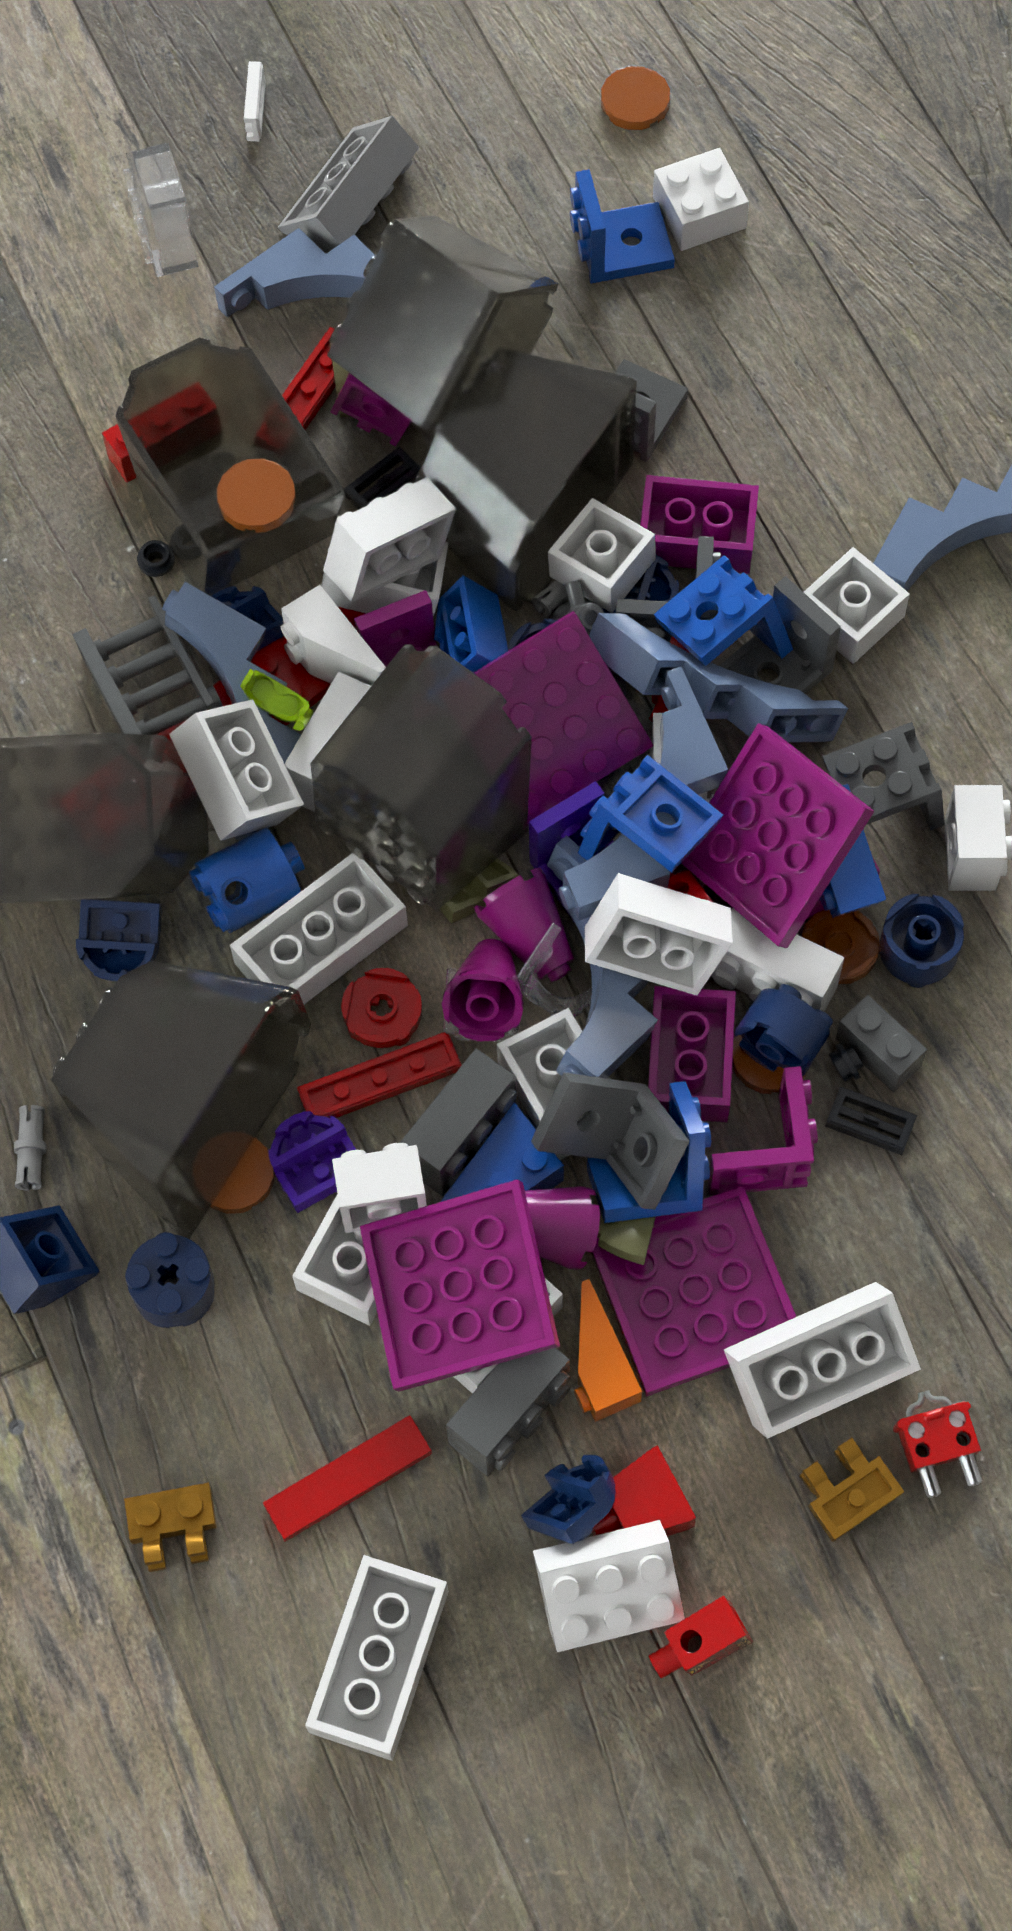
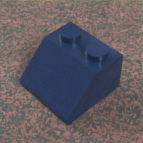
M60 1205L0 1217V1292L13 1314L43 1308L96 1277L100 1272Z

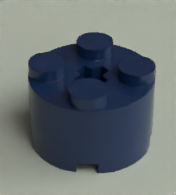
M910 894L898 900L888 911L879 941V954L887 970L897 979L906 982L914 988H922L925 985L936 983L945 978L955 967L963 945L964 924L961 914L951 902L933 894L932 897Z
M781 984L778 990L770 988L761 990L734 1034L735 1037L741 1035L742 1040L739 1046L761 1066L773 1072L778 1066L782 1068L801 1066L803 1077L829 1037V1028L833 1024V1020L824 1011L814 1009L801 1000L800 992L786 984Z
M169 1232L160 1233L143 1243L134 1252L128 1263L125 1279L129 1293L140 1314L151 1324L161 1328L188 1326L201 1319L212 1305L215 1292L213 1272L204 1251L192 1240ZM177 1277L178 1279L175 1285L170 1282L164 1284L168 1278L174 1279Z

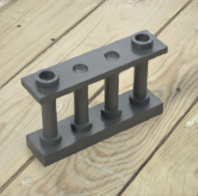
M155 595L148 598L155 617L102 642L100 639L93 641L86 628L72 634L83 660L138 764L152 759L147 743L153 741L152 736L187 720L197 712L223 706L215 688L211 686L206 689L176 632L165 626L166 611L162 610ZM161 630L169 642L118 668H115L114 665L107 668L104 663L110 659L109 655ZM175 657L178 658L184 669L132 695H129L128 692L121 695L118 690L124 686V681ZM189 684H192L199 696L145 723L143 719L135 722L133 715L138 713L137 709Z

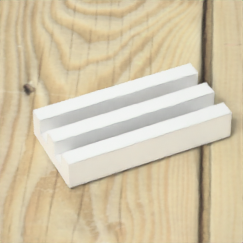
M249 62L244 110L247 141L259 142L262 134L266 84L261 62Z

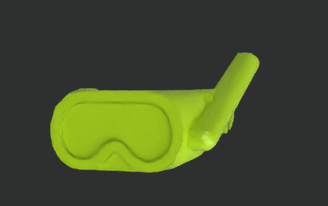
M250 669L240 685L249 700L253 699L256 706L281 721L296 722L293 727L295 730H303L314 714L313 710L309 708V702L304 697L258 670L253 671Z

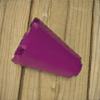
M540 867L530 870L534 877L527 881H524L520 875L502 885L483 899L486 907L476 905L474 911L486 926L540 980L549 978L551 983L572 971L569 964L574 961V956L546 875Z
M485 939L478 942L444 990L442 1000L444 1018L448 1023L451 1022L459 1029L458 1033L465 1038L481 1042L495 1041L503 1038L506 1032L513 1027L515 1029L520 1023L524 1009L523 996L511 950L500 940Z
M583 1186L525 1190L539 1256L567 1269L579 1270L584 1268L587 1262H583L581 1259L585 1251L593 1252L599 1232V1205L592 1204L590 1196L596 1195L595 1191Z

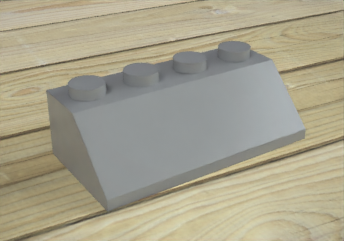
M393 116L353 127L277 228L286 235L300 228L324 253H328L349 237L355 235L361 226L373 218L375 215L374 208L379 201L385 199L393 191V182L396 178L410 168L413 163L411 158L419 149V146Z

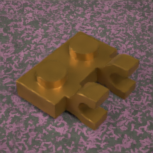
M852 1437L834 1451L842 1465L851 1472V1476L834 1487L818 1461L803 1470V1473L799 1475L807 1488L817 1497L808 1507L832 1542L904 1493V1490L880 1456L869 1463Z
M209 1482L124 1498L129 1539L132 1544L143 1542L144 1562L146 1566L148 1565L149 1572L166 1569L162 1539L186 1534L187 1554L191 1559V1563L209 1561L204 1531L217 1528Z

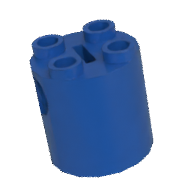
M266 827L194 864L195 869L189 871V875L199 893L202 892L205 897L208 896L211 904L206 906V910L215 927H219L222 932L228 930L229 933H232L277 910L300 893L301 890L295 874L304 870L305 867L293 843L290 841L280 846L271 831ZM235 881L236 890L232 895L225 897L227 885Z

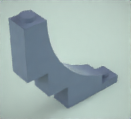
M298 228L214 286L218 309L227 318L236 311L247 307L255 298L268 310L286 303L319 297H347L381 303L412 316L438 336L448 329L457 327L466 317L465 294L410 241L381 261L355 235H352L325 254Z
M1012 465L997 492L962 478L944 512L909 497L873 564L908 592L924 571L951 551L985 537L1012 532Z
M184 582L179 592L174 589L171 591L162 607V610L166 611L165 626L182 636L206 659L221 680L232 704L249 700L240 685L250 669L253 671L258 670L287 687L286 682L251 663V660L264 641L266 632L264 626L187 582ZM257 707L285 764L301 734L273 719L272 715ZM257 831L236 836L235 839L240 841Z
M598 613L596 621L592 625L589 637L605 664L643 695H662L661 688H664L666 672L682 667L705 719H728L749 737L757 724L760 723L771 728L787 742L833 741L848 710V707L838 700H812L798 689L747 677L711 662L704 666L691 653L654 634L627 614Z
M682 667L667 671L664 688H661V694L669 711L662 713L660 765L699 795L718 788L728 773V768ZM659 812L656 814L658 820L663 824L673 825L676 823L675 819L668 813ZM621 834L618 839L599 854L580 865L564 871L563 887L559 888V893L566 910L573 909L577 920L580 921L592 916L618 873L668 888L670 872L625 835Z
M567 835L556 844L547 864L561 881H563L564 871L587 861L578 854L580 846ZM573 909L568 910L585 944V925L590 917L578 921ZM590 964L592 979L590 1011L585 1028L566 1050L556 1069L561 1076L563 1072L608 1078L647 1041L658 1019L633 999L646 987L647 980Z

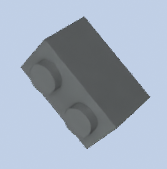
M869 995L840 1020L835 1038L845 1048L852 1046L862 1064L893 1093L922 1067L927 1048Z

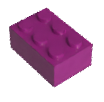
M646 475L640 526L655 534L656 555L666 560L669 566L696 569L699 536L714 537L713 552H721L720 558L725 555L730 560L732 568L738 573L750 574L759 485Z
M654 986L652 1015L658 1021L651 1032L648 1088L667 1112H669V1083L686 1081L691 1096L698 1097L701 1121L728 1122L731 1100L736 991L701 989L698 995H693L670 987Z

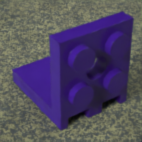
M596 781L529 821L530 863L534 868L541 867L546 875L551 892L574 923V919L564 907L560 897L559 888L563 887V881L556 877L547 864L556 844L566 835L578 846H581L584 838L580 836V833L592 819L589 812L602 796H605L604 791ZM612 840L605 848H607L614 841Z

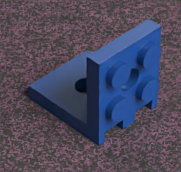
M590 169L575 172V187L570 188L573 208L570 211V222L573 233L578 232L580 240L577 241L581 262H587L590 284L674 268L675 259L658 202L601 212ZM627 237H635L641 242L637 245L629 246L622 241Z
M725 555L654 613L657 623L704 666L708 665L748 630L756 635L781 659L793 650L773 597L770 594L764 596L758 591L754 581L746 573L739 574L734 570L730 560ZM708 610L718 611L713 619L700 620L704 612Z
M647 755L633 774L626 772L613 788L615 792L609 798L602 796L589 812L592 819L580 833V836L584 839L578 854L584 859L589 860L599 854L621 832L672 873L720 823L723 814ZM659 812L668 813L675 819L676 823L673 825L663 824L658 820L656 814Z
M686 1081L669 1083L668 1114L689 1139V1143L655 1210L640 1207L607 1160L587 1158V1173L592 1188L596 1193L595 1196L604 1223L702 1211L704 1180H709L710 1168L708 1158L705 1155V1148L711 1147V1132L709 1124L707 1122L702 1123L699 1099L698 1097L691 1096Z

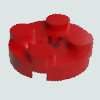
M375 968L364 972L365 976L358 978L355 982L353 980L347 986L342 997V1015L349 1035L362 1044L374 1048H389L406 1044L410 1040L411 1035L417 1030L422 1018V1000L418 989L416 990L405 974L394 969ZM380 1000H386L388 1007L393 1008L385 1016H377L376 1011L371 1010L372 1006L379 1005Z

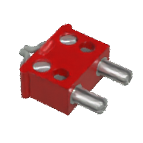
M929 1390L918 1393L917 1402L907 1408L906 1417L898 1420L893 1427V1431L899 1434L911 1473L919 1471L927 1497L933 1498L934 1495L937 1497L941 1494L933 1468L938 1465L960 1460L967 1485L974 1486L982 1482L974 1457L981 1449L968 1412L971 1408L970 1403L962 1401L952 1404L947 1397L932 1396ZM925 1397L930 1402H942L946 1405L945 1407L912 1415L915 1409L922 1406ZM962 1436L966 1441V1446L960 1445L956 1437ZM916 1447L924 1449L926 1456H918Z

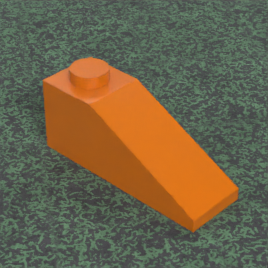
M590 1279L582 1281L578 1361L579 1387L574 1389V1394L582 1412L590 1411L596 1422L640 1403L642 1390Z

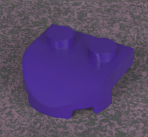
M311 1111L302 1112L289 1117L275 1130V1138L271 1145V1150H269V1159L280 1186L297 1213L337 1192L332 1159L341 1158L343 1153L356 1150L347 1135L344 1125L333 1116L328 1118L314 1115Z

